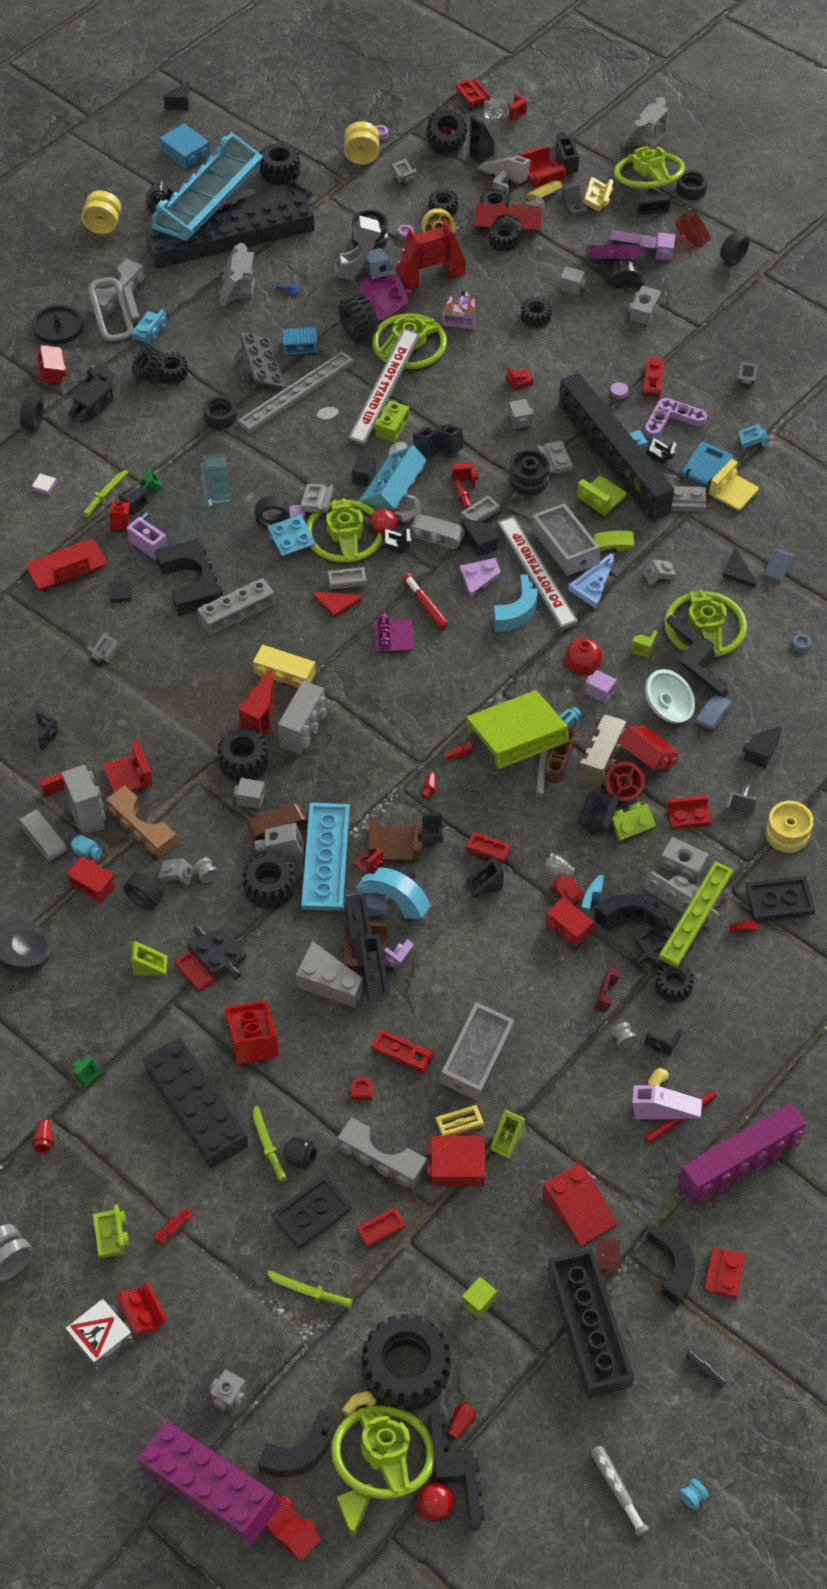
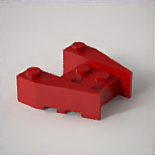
M445 219L443 220V227L417 235L414 234L412 229H409L406 237L407 243L400 253V261L396 264V274L400 277L404 289L412 290L419 288V270L441 263L449 278L465 274L466 261L456 237Z

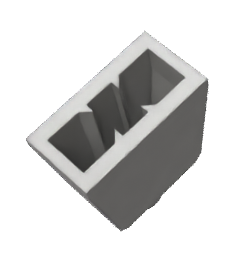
M296 823L266 829L265 840L255 841L257 853L267 852L270 855L276 853L279 854V858L285 857L286 861L304 860V842Z

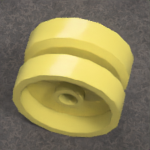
M364 121L355 122L346 128L344 133V154L349 161L362 165L371 163L378 157L379 131L371 123Z
M98 190L90 193L81 214L83 224L90 231L97 234L113 232L122 210L121 203L116 196L106 191Z
M784 801L775 805L769 814L765 836L768 843L774 849L785 853L798 852L803 849L809 841L813 828L814 818L811 811L805 805L795 801Z

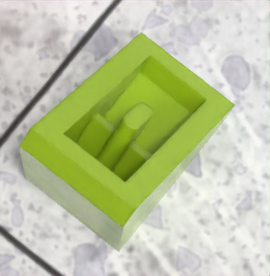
M136 941L132 942L131 963L134 975H165L167 955Z
M505 1110L490 1150L509 1159L524 1133L525 1119Z
M352 1490L338 1496L337 1504L350 1536L355 1538L371 1497Z

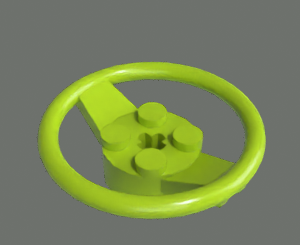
M645 146L636 149L635 154H628V157L621 160L614 168V177L618 182L628 187L639 189L658 188L680 179L685 172V164L679 157L665 153L660 147H657L656 150ZM665 159L676 163L679 167L678 171L672 176L667 171ZM633 162L634 170L641 172L642 176L651 175L655 181L637 182L628 180L620 174V170L625 165Z
M413 313L399 314L384 320L378 325V331L372 336V347L375 354L386 363L404 328L420 333V338L414 349L421 347L427 342V335L437 332L440 337V346L436 353L419 362H407L404 369L410 370L433 364L443 355L447 346V337L441 324L437 323L434 318L431 319L427 316ZM393 324L392 334L380 348L379 336L381 332Z
M345 498L337 501L332 500L328 511L331 509L332 511L329 514L327 513L326 518L327 531L332 540L339 543L343 556L328 553L317 544L310 546L320 557L338 563L357 562L371 556L382 544V533L378 532L375 542L365 551L358 553L357 539L361 537L363 531V515L360 510L368 513L370 516L376 510L359 501L345 500ZM324 510L313 512L307 520L306 525L311 535L315 521L324 513Z
M703 590L697 592L690 591V593L676 599L667 609L664 618L666 634L671 642L684 652L690 646L683 643L676 636L666 619L673 615L679 606L688 601L691 603L688 612V624L690 628L693 627L700 633L703 640L707 638L714 644L713 648L716 655L713 658L731 653L740 646L746 636L747 621L743 611L734 601L721 594ZM725 604L736 614L740 627L736 639L723 648L722 631L727 616Z
M371 1405L358 1409V1411L342 1421L333 1436L331 1444L332 1461L341 1479L355 1491L372 1498L395 1499L415 1492L428 1480L435 1465L433 1438L426 1426L412 1414L395 1407ZM389 1416L396 1417L410 1424L420 1434L426 1447L424 1468L410 1483L406 1465L410 1441L409 1431L404 1423L400 1421L399 1424L394 1420H390ZM359 1420L364 1430L360 1445L362 1455L373 1469H381L389 1489H378L361 1483L348 1472L342 1461V1439L347 1430Z

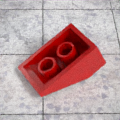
M266 1001L225 1007L236 1064H247L253 1061L279 1057L277 1034Z
M580 1162L543 1184L542 1196L580 1248L617 1226V1222L594 1180Z

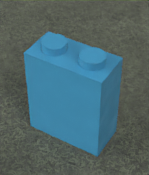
M185 123L160 137L161 151L185 169L211 155L209 141Z

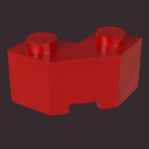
M275 1493L281 1507L264 1529L282 1543V1548L288 1554L301 1561L321 1540L316 1534L318 1529L311 1520L307 1519L305 1521L295 1514L291 1508L293 1503L285 1495L281 1497Z

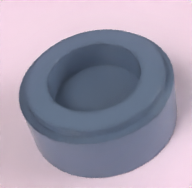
M805 634L795 635L792 640V648L799 653L809 651L812 643L811 638Z

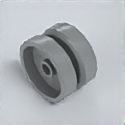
M12 1224L0 1226V1283L18 1274L29 1263L34 1253L32 1246L26 1239H22L21 1233Z

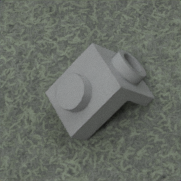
M407 159L391 165V169L399 184L403 182L408 183L414 179L417 171L416 169H411Z
M503 170L494 178L493 189L495 191L500 189L501 192L505 191V194H508L509 172Z
M405 496L408 506L393 512L398 521H402V523L410 522L413 520V517L421 514V504L416 496Z
M653 559L643 571L649 585H654L659 578L673 580L676 576L672 564L668 561Z
M103 633L95 647L89 646L87 649L93 652L91 656L99 662L103 659L109 663L121 643Z
M183 858L163 861L158 878L162 882L180 880L186 886L190 884L193 867Z

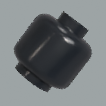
M293 1137L288 1143H285L283 1155L289 1165L307 1168L315 1162L317 1149L311 1140Z

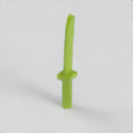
M128 470L118 473L100 493L97 491L94 493L95 498L83 511V516L89 517L100 502L102 504L105 503V497L128 475Z
M255 1106L252 1116L264 1147L266 1160L270 1159L269 1161L275 1170L274 1172L279 1182H284L287 1180V1177L279 1163L277 1149L271 1143L259 1107Z
M268 1271V1276L272 1282L314 1297L315 1302L320 1303L321 1300L347 1308L352 1306V1299L327 1293L323 1290L322 1286L315 1288L273 1271Z

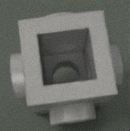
M225 1369L220 1378H216L210 1386L209 1391L213 1401L212 1404L222 1411L227 1409L232 1412L235 1406L239 1407L245 1397L243 1393L246 1390V1382Z

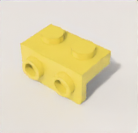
M591 177L582 203L600 212L610 201L608 197L613 191V180L610 179L605 185Z

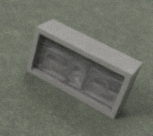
M565 503L532 515L533 533L567 576L600 564V546Z
M475 1002L441 1072L438 1083L477 1101L508 1037L514 1020Z

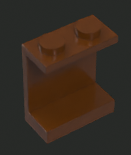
M370 817L369 858L381 849L383 850V861L417 862L418 854H422V842H418V838H422V826H418V817H414V827H378V817Z
M379 921L370 922L371 933L380 934L383 952L386 948L387 923ZM345 922L343 964L357 975L363 976L361 958H353L348 926L347 922Z

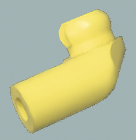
M662 1068L654 1070L648 1080V1085L660 1087L661 1082L668 1079V1071Z
M369 1391L354 1394L341 1411L348 1417L359 1406L365 1405L369 1407L375 1405L376 1398Z

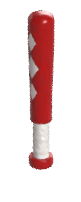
M406 573L402 577L403 582L407 583L415 592L414 595L438 628H447L448 621L423 589L413 580V575Z

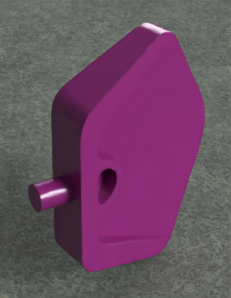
M586 245V254L591 258L633 259L647 254V247L635 245Z
M391 274L375 279L365 277L361 282L358 293L364 294L371 302L377 315L378 324L392 316L406 313L408 296L412 295V290L404 289L400 277L397 274Z

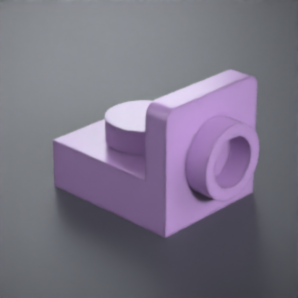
M407 939L403 945L399 943L393 952L385 948L383 951L385 965L396 970L414 944Z

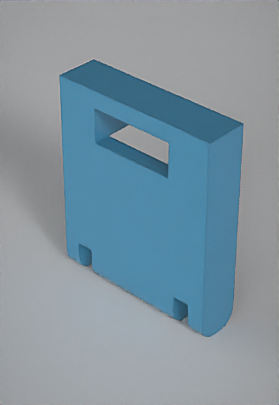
M701 441L684 467L681 476L686 477L688 474L689 480L707 487L710 480L733 459V454Z

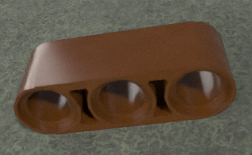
M569 727L570 742L552 748L547 761L545 777L551 783H559L563 779L574 749L575 732Z
M291 804L252 818L248 821L247 827L255 842L257 840H265L266 829L296 823L298 830L308 824V820L300 804Z

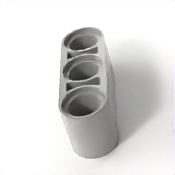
M422 514L415 517L410 527V535L414 538L453 549L459 547L465 534V529L461 525Z
M35 809L18 820L23 831L49 862L67 852L62 839L38 810Z

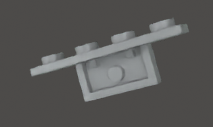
M653 871L649 872L643 885V889L683 914L699 887L688 882L685 877L676 875L668 881ZM712 908L702 926L711 930L716 923L719 912Z

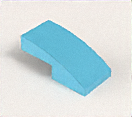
M599 875L585 894L581 912L589 917L591 902H600L604 875Z

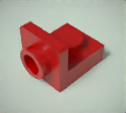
M519 94L514 95V103L509 106V119L513 122L527 113V100Z
M511 366L508 367L506 381L509 385L511 384L514 390L533 385L534 379L526 368L514 371Z

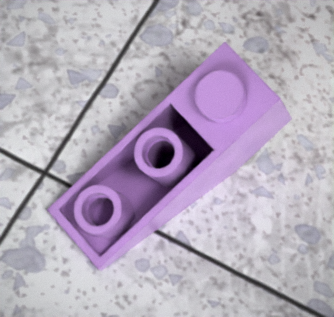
M634 1085L632 1103L635 1119H701V1099L656 1085Z

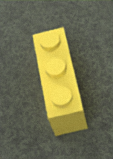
M265 645L261 646L253 661L255 674L262 677L272 669L275 681L292 685L295 688H299L303 681L311 683L316 674L314 661Z

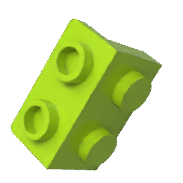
M638 802L630 805V810L623 812L620 809L614 812L610 822L613 825L618 841L656 826L648 803L641 805Z
M117 1204L114 1205V1210L93 1214L99 1259L126 1254L125 1246L129 1245L128 1232H123L122 1226L126 1224L125 1212H120L119 1205Z

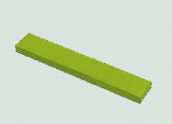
M716 861L714 862L661 951L659 960L678 968L731 878L733 869Z

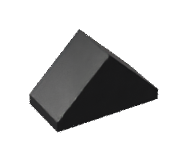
M188 81L163 95L164 108L166 110H189L190 86Z
M650 188L638 200L637 215L669 212L671 198Z
M493 856L466 880L474 897L503 888L504 872L496 856Z

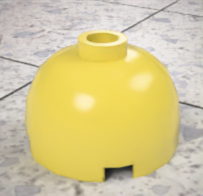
M435 208L424 215L421 228L423 233L441 228L445 219L454 233L455 223L447 211Z

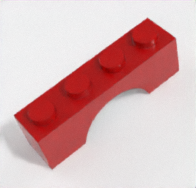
M479 202V206L476 205L474 226L491 227L499 216L511 214L521 221L524 229L541 230L542 209H539L538 205H529V208H522L520 204H512V207H506V204L496 203V206H489V203Z

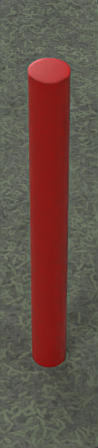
M713 1090L700 1098L702 1100V1107L717 1098ZM669 1119L644 1137L648 1144L652 1143L685 1119Z

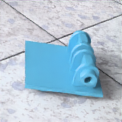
M302 515L267 526L271 534L269 535L270 540L275 542L281 556L316 545Z

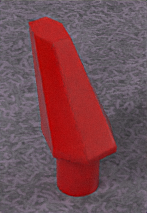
M472 741L465 745H460L444 754V758L453 759L467 756L469 751L475 748V745Z
M429 772L423 785L424 791L421 797L424 799H428L431 794L436 793V776L432 772Z

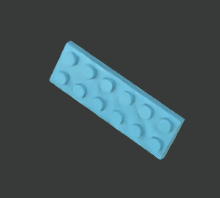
M310 803L302 910L343 911L350 804Z

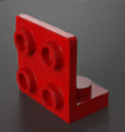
M139 741L131 743L132 751L129 752L130 756L103 765L114 793L124 785L131 792L153 785L151 770Z

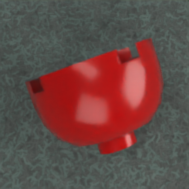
M578 638L568 645L565 652V665L569 671L573 670L579 676H589L602 666V649L593 639Z
M632 762L614 764L607 771L605 777L607 791L609 794L615 793L620 797V801H631L637 798L645 787L643 770Z

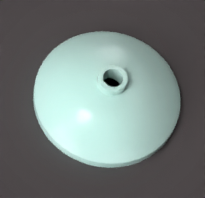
M661 669L648 677L645 684L646 698L651 709L660 718L670 723L679 724L687 721L693 715L695 698L690 686L680 675L670 670Z

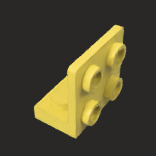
M731 459L711 480L709 495L740 511L758 492L759 487L739 477L736 470L738 462Z

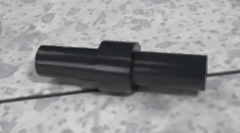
M692 1350L686 1354L685 1357L699 1368L698 1371L704 1377L708 1376L721 1388L726 1384L727 1380L713 1369L714 1366L709 1361H704Z

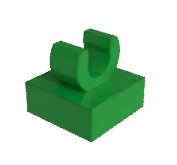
M148 467L142 471L144 477L139 480V483L143 485V489L149 492L153 488L158 492L163 488L157 474Z
M86 1056L82 1061L76 1059L71 1065L75 1068L73 1073L79 1083L85 1087L100 1073L93 1058Z

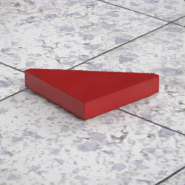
M313 593V598L334 618L362 601L360 595Z

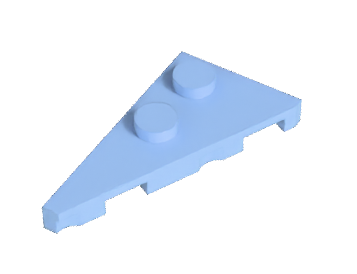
M612 553L600 561V564L593 566L570 583L568 590L596 608L612 568L614 555Z

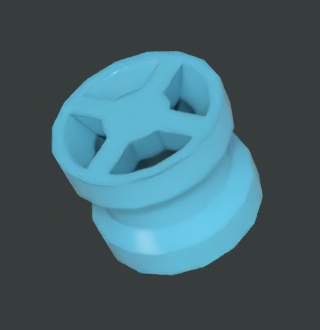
M691 1478L688 1486L681 1488L678 1492L684 1503L693 1510L699 1507L701 1500H706L709 1497L706 1488L695 1478Z

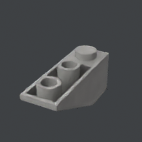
M516 155L485 162L478 166V169L483 170L486 174L499 175L504 170L509 172L508 179L512 180L513 183L520 184L528 179L531 160Z

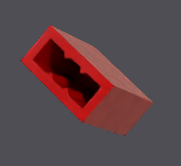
M645 725L628 726L618 741L620 745L653 770L672 768L676 764L677 756L680 753Z
M431 1136V1144H427V1157H431V1164H427V1178H431L432 1186H485L484 1136Z

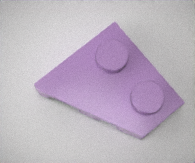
M495 558L460 566V573L470 597H473L475 592L481 587L484 589L490 582L495 581L501 576V571Z

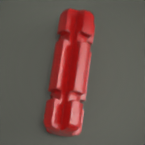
M183 1208L178 1212V1216L175 1215L162 1227V1230L159 1229L153 1235L157 1243L160 1245L164 1244L168 1240V1236H173L184 1226V1222L187 1223L192 1219V1213L187 1208Z

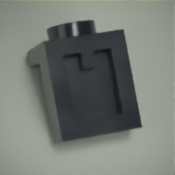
M142 487L129 498L122 493L119 495V501L130 503L129 513L133 516L149 503L147 491Z

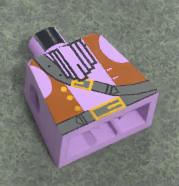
M466 291L460 292L459 295H451L442 312V325L474 329L475 298L469 297L470 295Z

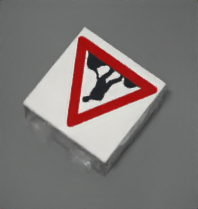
M104 1299L66 1327L69 1338L96 1371L134 1341L132 1337L133 1331L126 1320L122 1322L118 1317L119 1312L112 1304L108 1305Z

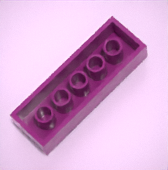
M791 1102L683 1165L678 1186L693 1206L699 1202L701 1204L705 1203L711 1198L712 1194L717 1191L719 1193L725 1191L732 1182L742 1181L748 1175L747 1173L752 1170H760L767 1161L771 1159L775 1161L782 1156L784 1151L788 1149L793 1150L798 1147L804 1134L805 1120Z
M166 1421L136 1458L147 1474L249 1545L254 1542L281 1507L273 1491L169 1421Z

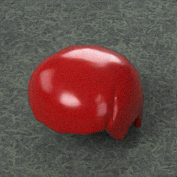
M386 508L377 509L370 516V525L373 530L382 533L385 529L395 532L397 517Z
M439 1482L430 1483L418 1494L416 1509L419 1515L429 1522L445 1519L454 1508L455 1497L446 1484Z

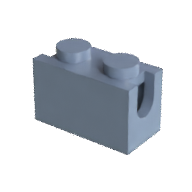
M378 248L369 252L363 267L369 276L375 279L391 275L390 269H393V263L388 258L387 253Z

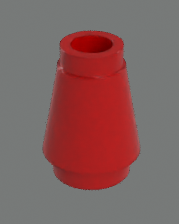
M43 1119L38 1121L31 1143L36 1153H49L54 1146L51 1122L49 1120Z
M460 1402L459 1406H456L446 1433L452 1438L459 1440L460 1436L476 1419L477 1411L469 1405Z

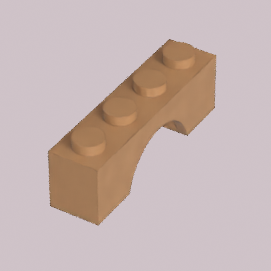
M125 785L106 799L108 813L113 818L116 817L125 830L129 829L136 841H141L151 855L155 854L160 859L178 845L176 833L164 822L148 824L136 817L139 810L138 797Z

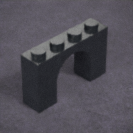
M198 538L155 550L157 564L162 575L180 570H192L201 575V578L195 584L171 591L173 604L178 616L196 612L201 606L223 596L221 586L216 584L218 582L216 573L211 572V561L205 557V547L200 545Z

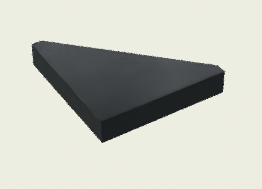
M290 179L287 180L289 197L304 194L306 200H308L312 196L311 190Z
M734 549L723 572V577L755 588L757 581L739 552Z

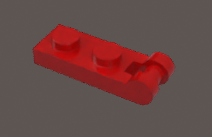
M647 357L643 395L655 394V396L660 397L664 359Z
M382 1029L371 1046L372 1051L409 1066L420 1074H425L428 1069V1062H431L435 1056L430 1050ZM416 1055L421 1057L420 1061L414 1059Z

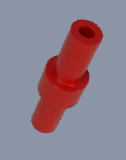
M458 479L454 482L458 491L457 496L462 501L466 510L471 506L468 499L469 494L464 489L461 480Z

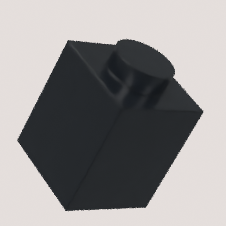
M359 455L352 469V483L369 486L376 473V459Z

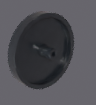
M67 305L45 307L36 313L32 321L35 336L40 341L51 345L71 342L79 336L83 328L80 313Z
M10 921L0 925V965L16 972H29L42 967L48 961L52 943L44 929L27 921Z

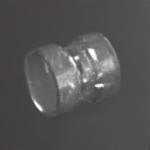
M536 195L522 206V208H529V205H538L539 209L543 211L545 209V202L540 196Z

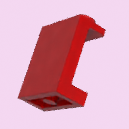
M548 145L520 153V157L531 160L528 180L535 189L551 181H565L566 168L564 165L558 166L550 156V147Z

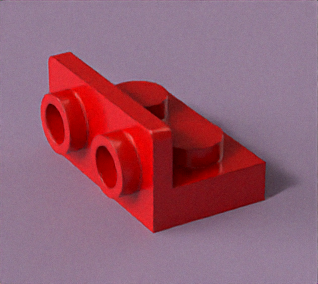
M708 795L669 799L667 813L671 830L711 826Z
M144 1282L137 1290L120 1291L117 1294L116 1299L135 1336L156 1333L167 1321V1317L149 1282Z

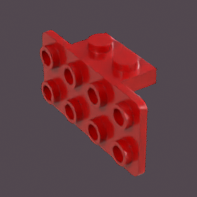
M89 539L27 562L26 568L37 589L44 590L105 567L107 561L96 541Z

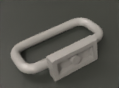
M112 277L94 280L89 285L88 293L102 338L109 342L128 339L134 330L133 325L139 323V314L131 287L125 286L122 289L120 282ZM107 284L115 286L127 326L126 332L115 335L107 333L95 293L96 287Z

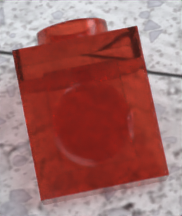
M597 1239V1264L599 1268H602L603 1273H616V1269H621L619 1239Z

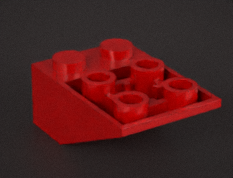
M272 669L261 677L257 687L250 691L249 697L238 708L241 730H244V728H248L249 731L255 730L256 734L260 733L263 738L270 731L272 725L275 696Z

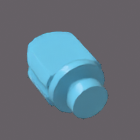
M573 707L572 709H566L559 717L569 728H572L579 722L581 712L576 707Z
M79 835L72 840L71 846L74 854L88 860L100 858L102 850L98 848V844L83 835Z

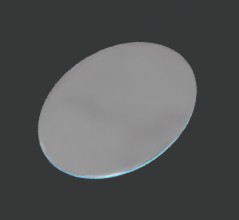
M326 407L318 411L317 417L323 420L331 419L337 416L339 410L335 407Z
M405 442L393 444L389 449V455L406 448L407 444Z

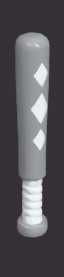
M602 1446L593 1448L591 1456L622 1509H625L635 1526L636 1536L640 1537L649 1531V1527L641 1521L633 1506L634 1503L607 1452Z

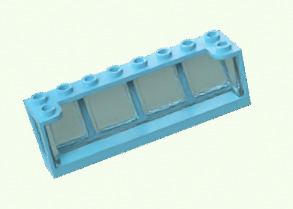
M232 132L227 137L224 136L219 143L221 146L217 149L214 156L211 155L208 158L206 165L202 164L197 174H192L188 183H183L179 192H175L171 196L170 201L161 200L157 204V211L151 218L153 220L151 227L187 241L259 167L263 156Z

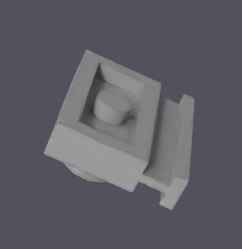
M562 440L547 443L545 446L537 445V450L544 453L549 459V476L551 473L560 474L573 471L572 462Z
M307 484L301 502V511L313 513L324 510V513H327L333 494V485L325 487V485Z
M672 486L674 488L671 511L705 512V487Z

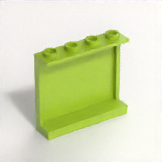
M536 690L466 717L468 732H475L494 754L495 765L499 769L570 742L567 724Z

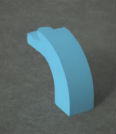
M528 574L520 575L521 597L516 602L508 605H494L495 632L517 629L526 624L534 615L537 605V588L533 589V584L529 582Z
M378 868L374 874L363 876L356 887L359 894L379 893L388 896L397 903L405 919L422 918L431 906L423 890L412 879L392 869Z

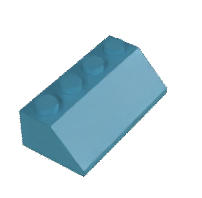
M414 445L391 453L359 502L372 507L374 510L383 508L390 511L396 510L399 507L400 500L406 496L407 489L415 482V477L423 470V465L427 460Z

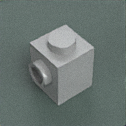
M566 267L560 277L559 290L579 295L581 289H584L586 286L585 272Z
M740 362L738 379H741V383L751 384L752 381H756L758 363Z
M527 400L509 402L508 415L513 428L530 427L531 420L534 418V412L532 408H529Z
M241 778L239 785H236L234 789L237 805L261 809L265 796L264 782Z

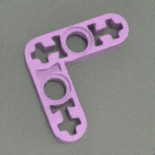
M611 230L609 239L637 243L639 246L655 248L658 242L657 237Z
M663 398L658 402L646 423L645 436L649 439L653 437L658 438L669 418L697 427L704 426L707 413L702 409L669 398ZM683 410L686 414H680L678 411ZM660 416V417H662V418H664V419H663V420H657V419H655V417Z

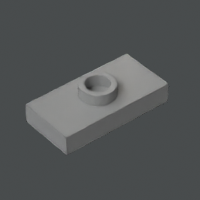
M486 496L462 511L460 517L462 519L467 518L482 522L498 512L500 506L491 497Z
M364 567L327 571L330 590L367 586Z

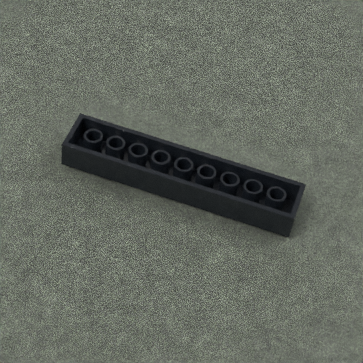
M302 194L211 216L187 241L156 229L147 231L145 234L147 248L156 269L232 251L240 243L249 247L315 231L314 214L305 195ZM178 224L168 226L165 228L168 230L171 229V231L174 230L173 232L179 234L182 233L183 228Z
M579 372L561 379L559 408L576 425L579 433L584 435L587 443L592 445L596 454L612 470L615 478L623 484L624 489L627 492L629 491L635 503L641 506L644 514L649 516L652 521L670 514L674 488Z

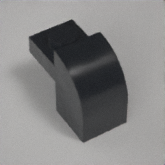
M632 259L617 260L605 269L606 282L618 289L627 281L639 288L645 284L643 272L638 268L636 269V263Z

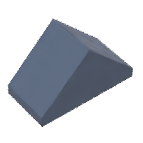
M774 549L764 577L782 583L795 555L780 549Z

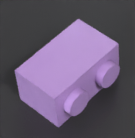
M138 517L127 526L129 542L154 560H156L155 550L168 547L166 535L141 517Z

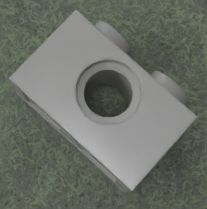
M642 286L640 291L635 293L634 303L629 305L630 321L649 326L660 304L661 291Z
M672 837L661 855L660 866L667 871L685 877L687 880L697 882L707 865L709 854Z

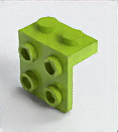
M599 476L591 483L582 479L578 483L577 498L605 516L626 498V492L604 477Z

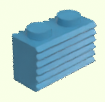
M316 328L282 329L283 355L318 353Z

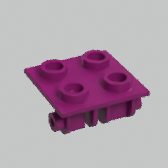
M380 614L378 621H374L375 651H413L412 619L389 620L386 614Z

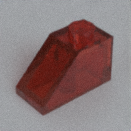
M697 209L686 212L674 220L680 235L697 247H701L711 239Z

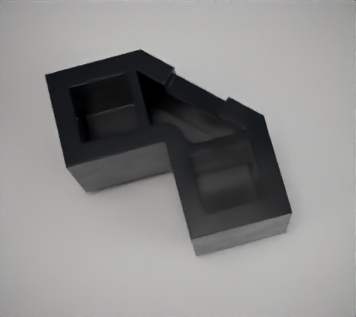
M441 425V429L431 430V427H423L413 434V445L424 458H429L438 451L454 455L464 448L463 428Z

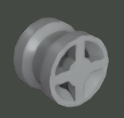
M210 858L199 860L193 867V871L199 874V880L202 883L213 881L219 873L217 868L212 866L213 863Z
M628 1022L621 1023L611 1030L612 1037L616 1038V1044L621 1049L629 1047L637 1040V1036L631 1032V1026Z

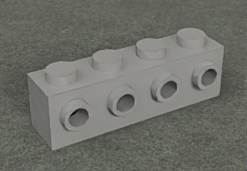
M263 578L253 581L247 586L236 589L234 592L198 608L199 622L207 633L212 635L275 605L274 592Z

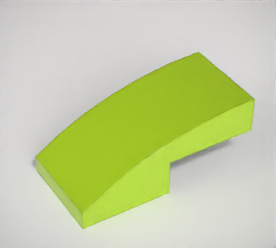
M620 530L594 534L595 541L600 546V552L616 548L617 552L635 548L633 531Z

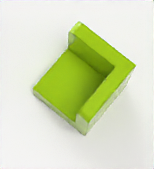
M654 630L651 638L641 634L634 636L631 653L649 659L657 642L658 631Z
M479 1277L462 1295L461 1305L479 1319L496 1301L497 1290Z

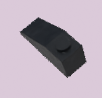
M472 115L470 116L469 155L481 163L494 155L495 141L485 124Z

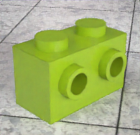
M389 401L387 406L383 407L380 418H377L374 423L376 437L395 443L409 420V406Z

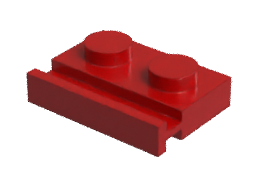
M476 77L472 81L466 80L455 84L456 91L469 107L482 104L485 100L490 101V94Z
M713 1247L704 1292L709 1291L716 1295L737 1299L745 1254L725 1249L719 1250Z

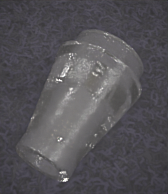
M553 852L544 865L548 868V871L563 874L564 876L573 875L576 869L559 853L555 854Z

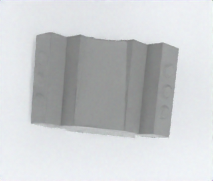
M664 97L655 98L652 104H649L638 118L633 121L620 141L622 147L638 145L642 147L649 146V149H652L664 137L669 115L668 108L664 107L666 105Z
M240 243L233 248L223 270L224 274L221 279L223 286L219 292L221 296L218 300L223 307L236 299H252L255 283L254 253L247 252V247Z

